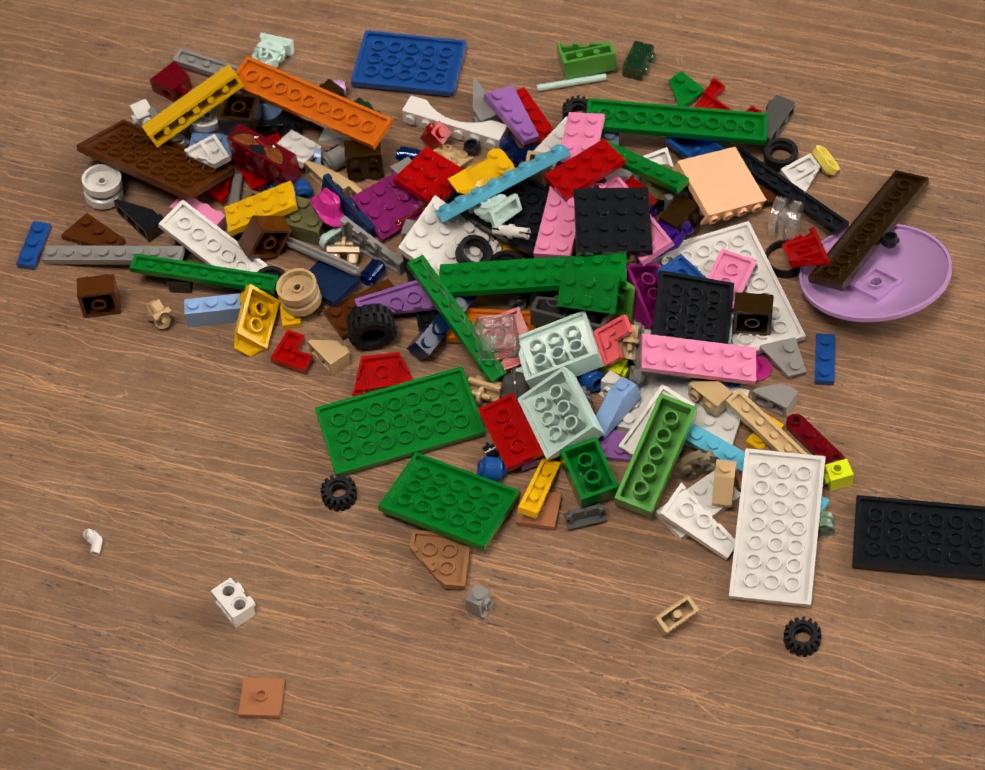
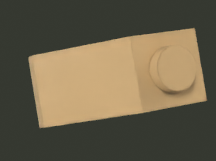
M308 341L310 353L332 376L350 364V351L338 341Z
M716 459L712 506L732 508L736 461Z

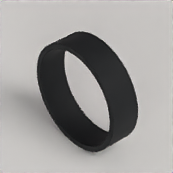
M778 240L770 244L765 252L767 258L771 252L782 248V244L788 240ZM771 265L778 278L789 279L799 275L800 267L792 270H780Z

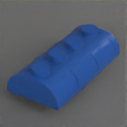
M674 137L665 138V144L684 159L725 149L716 141Z

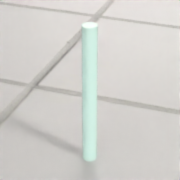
M605 73L538 84L537 91L606 81L607 77Z

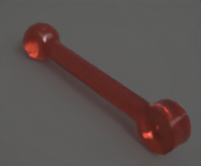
M421 205L419 209L396 220L395 224L397 226L406 219L424 211L427 206Z

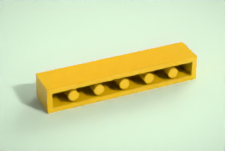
M228 64L143 124L142 127L158 148L244 87V84Z

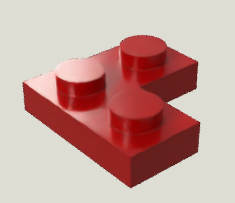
M287 329L271 356V362L305 374L313 361V355L299 351L305 341L304 335Z

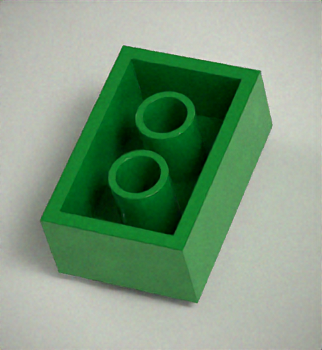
M564 267L561 271L557 306L615 314L621 275Z
M597 437L560 449V462L581 509L614 499L619 486Z

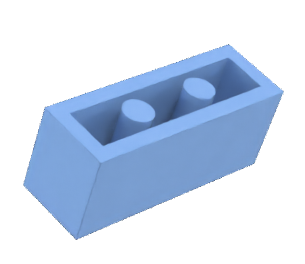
M240 293L184 299V311L188 328L237 322L241 307Z

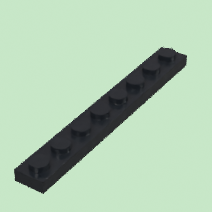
M740 148L737 150L754 180L823 228L837 236L849 227V221L744 149Z

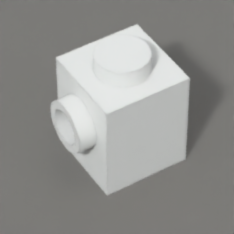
M146 99L130 105L131 120L133 124L140 127L152 117L148 112L150 105Z

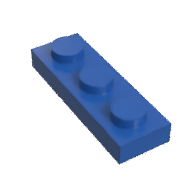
M32 222L16 263L18 268L36 269L52 228L50 223Z
M816 333L814 384L834 385L835 334Z

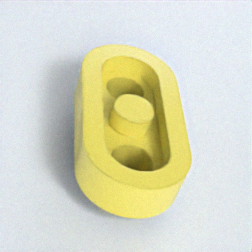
M817 145L812 150L813 157L822 166L821 169L825 174L835 175L839 171L838 164L824 147Z

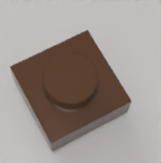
M760 186V190L766 198L765 202L768 204L771 202L779 203L781 199L769 189Z

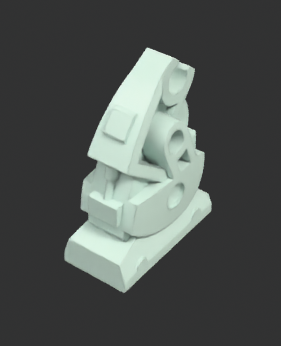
M261 33L260 42L255 47L252 58L276 68L278 63L285 59V56H292L294 54L293 39Z
M499 194L469 208L468 211L469 213H475V215L486 222H491V225L497 228L519 213L522 207L518 194H512L508 197Z

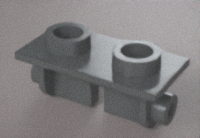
M599 503L594 506L573 511L568 510V512L563 513L568 530L607 521L604 514V505Z

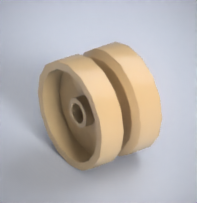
M295 268L285 272L277 281L276 290L283 309L289 315L295 317L309 315L321 304L322 295L316 278L311 271Z

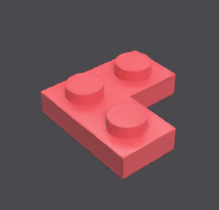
M623 314L593 331L604 366L609 367L624 359L618 341L632 334L633 330L628 316Z

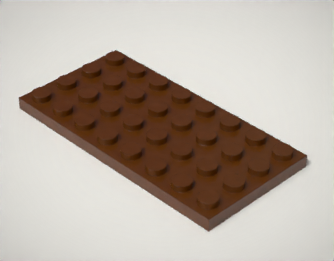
M124 119L77 144V151L85 156L94 158L101 163L112 166L114 169L123 171L187 201L194 199L234 175L235 171L234 167L227 164L215 169L188 157L184 151L188 147L170 139L157 148L142 127Z

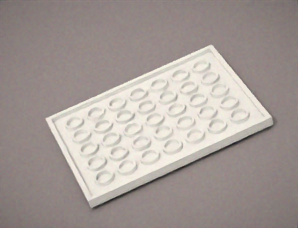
M749 221L686 239L678 249L649 262H659L660 267L682 254L704 276L708 277L721 248L757 260L756 266L743 292L774 295L770 336L732 333L731 345L756 347V355L762 353L759 349L760 345L793 337L796 338L797 342H800L806 338Z

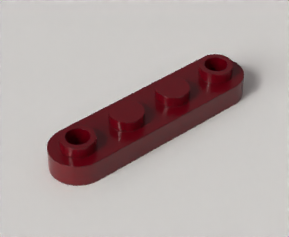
M791 414L787 417L786 429L812 455L825 456V465L836 462L833 459H838L837 461L845 459L844 455L802 415Z

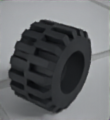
M375 303L364 304L363 306L356 307L355 310H351L350 314L347 315L346 324L349 341L358 349L375 350L376 348H382L387 346L389 342H392L396 336L393 314L387 306Z

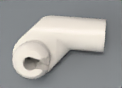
M88 528L84 530L83 537L91 544L90 555L99 556L103 542L102 537L95 530Z

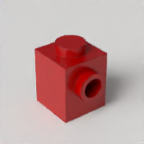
M439 120L435 123H429L425 127V131L420 139L433 150L442 146L452 132Z

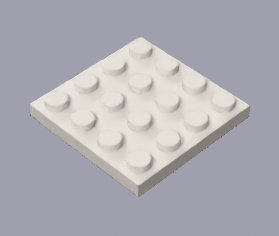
M434 196L396 251L409 260L424 255L439 276L440 264L458 263L455 251L464 237L479 235L488 242L490 240L493 241L494 237L467 221L460 214L445 222H441L436 217L434 211L446 203L437 196ZM466 245L464 247L466 256L472 261L479 262L483 256L482 251L474 245Z

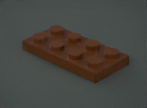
M386 279L340 302L336 307L333 306L325 310L324 316L343 341L349 338L346 319L350 311L356 309L354 299L392 288L394 285L389 279Z

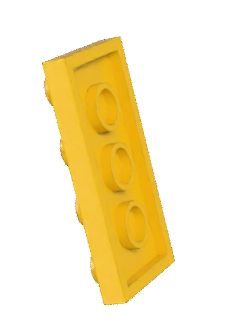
M291 181L224 207L230 236L244 232L253 215L284 216L298 210L294 186Z

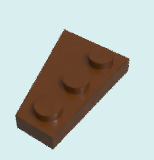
M88 213L61 234L63 240L68 241L70 239L80 245L123 246L126 244L122 236Z

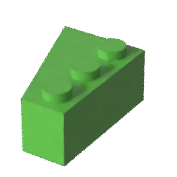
M556 42L558 61L565 80L617 70L616 53L612 43H589V45L573 43V45H562V42Z

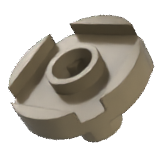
M697 450L687 454L681 459L682 463L680 465L677 464L679 474L691 481L697 479L700 474L714 471L716 467L714 452L707 450L708 453H702L701 450Z

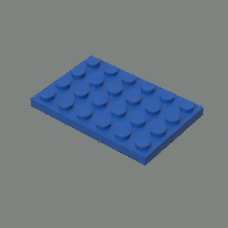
M365 30L352 74L351 86L454 97L467 42L466 40Z

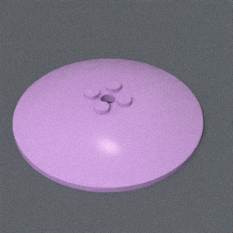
M896 224L891 232L897 234L900 242L894 248H886L880 244L843 291L810 283L808 276L816 266L800 267V287L805 298L815 308L830 316L855 322L889 321L918 312L940 297L951 280V257L946 247L931 234L911 226ZM847 229L837 236L832 234L821 241L826 253L829 252Z

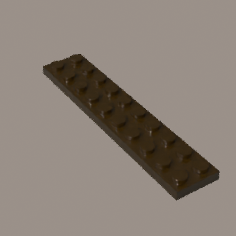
M895 170L829 250L827 255L830 265L816 266L808 276L809 282L843 291L881 244L882 235L886 232H891L928 186L929 177Z

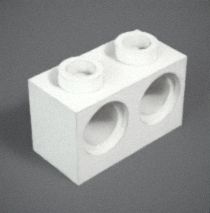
M232 578L211 590L213 601L235 628L256 615L254 610L255 602L250 596H245L239 582L235 583Z

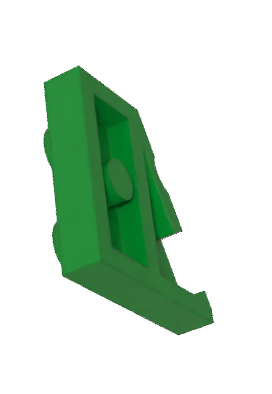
M683 71L669 79V87L673 91V97L677 101L678 106L689 107L703 96L705 89Z

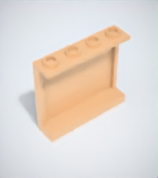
M736 147L679 160L671 169L689 178L690 183L687 187L705 216L700 222L701 225L708 223L711 225L719 220L726 221L734 216L741 217L749 212L756 213L762 209V205L766 201Z

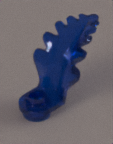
M504 136L499 142V148L504 151L509 159H513L515 162H525L527 151H534L537 147L536 145L519 148L511 136Z

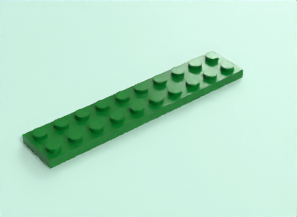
M588 98L587 113L605 115L602 130L604 132L766 145L768 113Z
M627 253L440 264L439 278L453 297L558 291L561 271L564 267L621 275L620 287L627 286Z

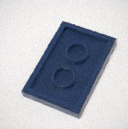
M318 261L309 269L316 278L322 300L335 307L360 284L358 278L322 261Z

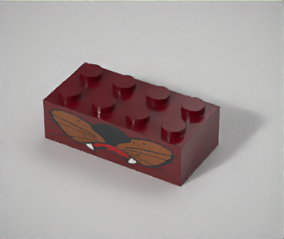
M239 124L226 138L232 160L238 165L242 164L249 171L260 174L265 180L269 179L277 186L291 181L294 185L302 176L295 153L248 127Z

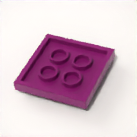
M397 172L351 197L357 210L361 209L375 225L374 234L381 243L401 232L406 219L417 221L424 211L412 194L393 183L394 178L398 175Z

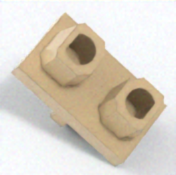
M342 236V242L335 241V247H327L326 250L327 253L338 258H347V261L354 265H358L359 258H362L360 247H354V242H347L346 236Z
M159 299L152 300L144 305L149 313L145 316L147 321H154L155 326L159 329H165L170 325V317L166 314L171 311L169 306L163 307Z
M631 325L633 333L619 340L618 343L624 359L635 360L636 346L639 344L637 339L639 326Z
M479 375L475 378H468V383L473 397L476 398V403L481 404L483 400L492 403L501 398V382H486V379Z

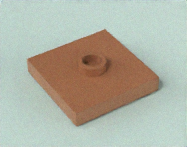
M522 489L520 503L527 489ZM549 492L537 518L517 513L516 525L555 531L562 494Z
M243 677L239 718L281 719L285 680L280 678Z

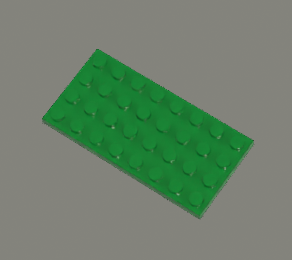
M463 366L315 407L335 476L336 474H340V476L413 456L415 452L424 453L485 435V429Z

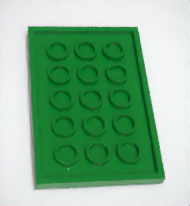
M415 452L379 503L378 511L485 551L519 499L520 490Z

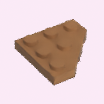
M412 530L410 551L445 589L465 590L471 546L433 531Z

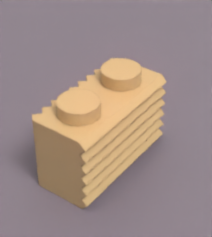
M686 595L657 615L652 620V623L661 636L665 637L695 616L699 609L691 597Z

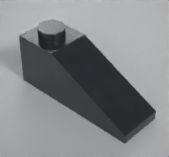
M119 199L114 200L117 213L149 243L164 233L158 227L159 223L164 219L161 214H157L153 209Z

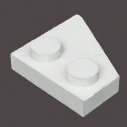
M215 134L184 149L188 157L215 169L231 161L229 154Z
M810 153L781 168L780 173L806 192L821 166Z

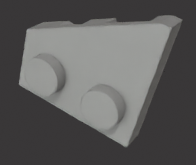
M795 337L760 345V351L764 352L771 359L772 364L778 367L787 379L806 374L807 371Z

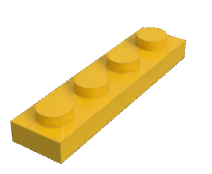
M542 457L521 500L517 513L537 518L559 472L561 462L551 459L547 460Z

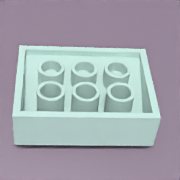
M585 310L514 337L525 380L530 389L563 366L573 372L576 377L604 366Z
M564 366L517 398L547 460L560 456V449L594 437L598 439L604 435L575 374Z

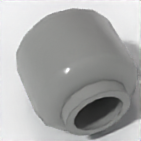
M336 144L324 150L322 162L325 167L336 171L346 165L344 147L342 148Z

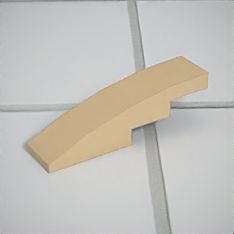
M308 160L304 162L306 174L321 188L323 175L329 173L333 177L331 181L335 185L339 184L343 189L342 193L346 198L363 191L346 177L325 166Z

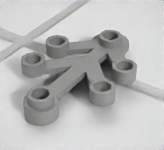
M632 321L631 325L639 326L637 338L639 344L636 346L635 360L628 359V361L635 363V366L631 365L629 367L628 376L629 380L638 386L640 383H643L645 373L640 371V336L642 334H651V330L644 329L645 327L641 325V322Z

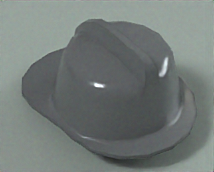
M512 368V372L503 377L501 398L513 392L520 406L517 398L530 390L524 373L516 372L515 368Z

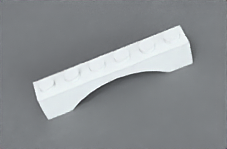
M412 95L402 109L403 122L425 129L429 123H435L440 120L452 132L450 137L463 141L472 138L477 143H480V146L490 150L502 149L509 137L508 127L503 123L493 120L477 123L455 121L438 113L427 100Z

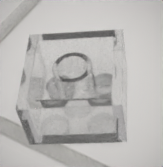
M515 314L477 316L473 328L479 361L517 358L521 347Z

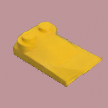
M492 149L487 153L486 158L448 178V181L457 193L466 195L473 188L481 187L487 184L488 180L498 178L505 171L513 170L515 167L503 150Z
M249 284L246 286L245 291L240 294L239 298L241 307L234 333V349L252 357L254 354L268 348L280 300Z

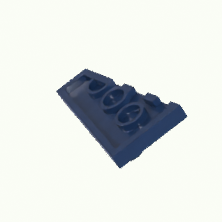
M329 173L323 175L321 191L323 188H328L331 192L337 194L341 202L340 209L344 215L374 237L375 225L361 209H356L354 201L350 197H345L342 193L343 189L339 184L335 185L331 181L333 177Z

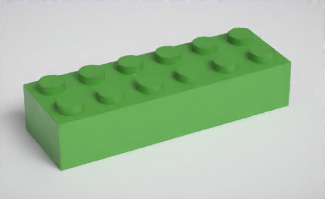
M659 394L614 497L615 505L652 519L695 420L697 407L664 394Z

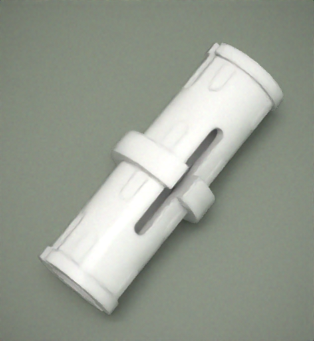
M514 224L499 225L495 228L499 230H492V235L507 236L509 239L515 237L528 240L530 235L523 233H531L530 228L515 227Z

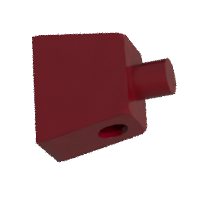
M175 61L150 79L152 91L173 102L186 95L192 88L190 77Z

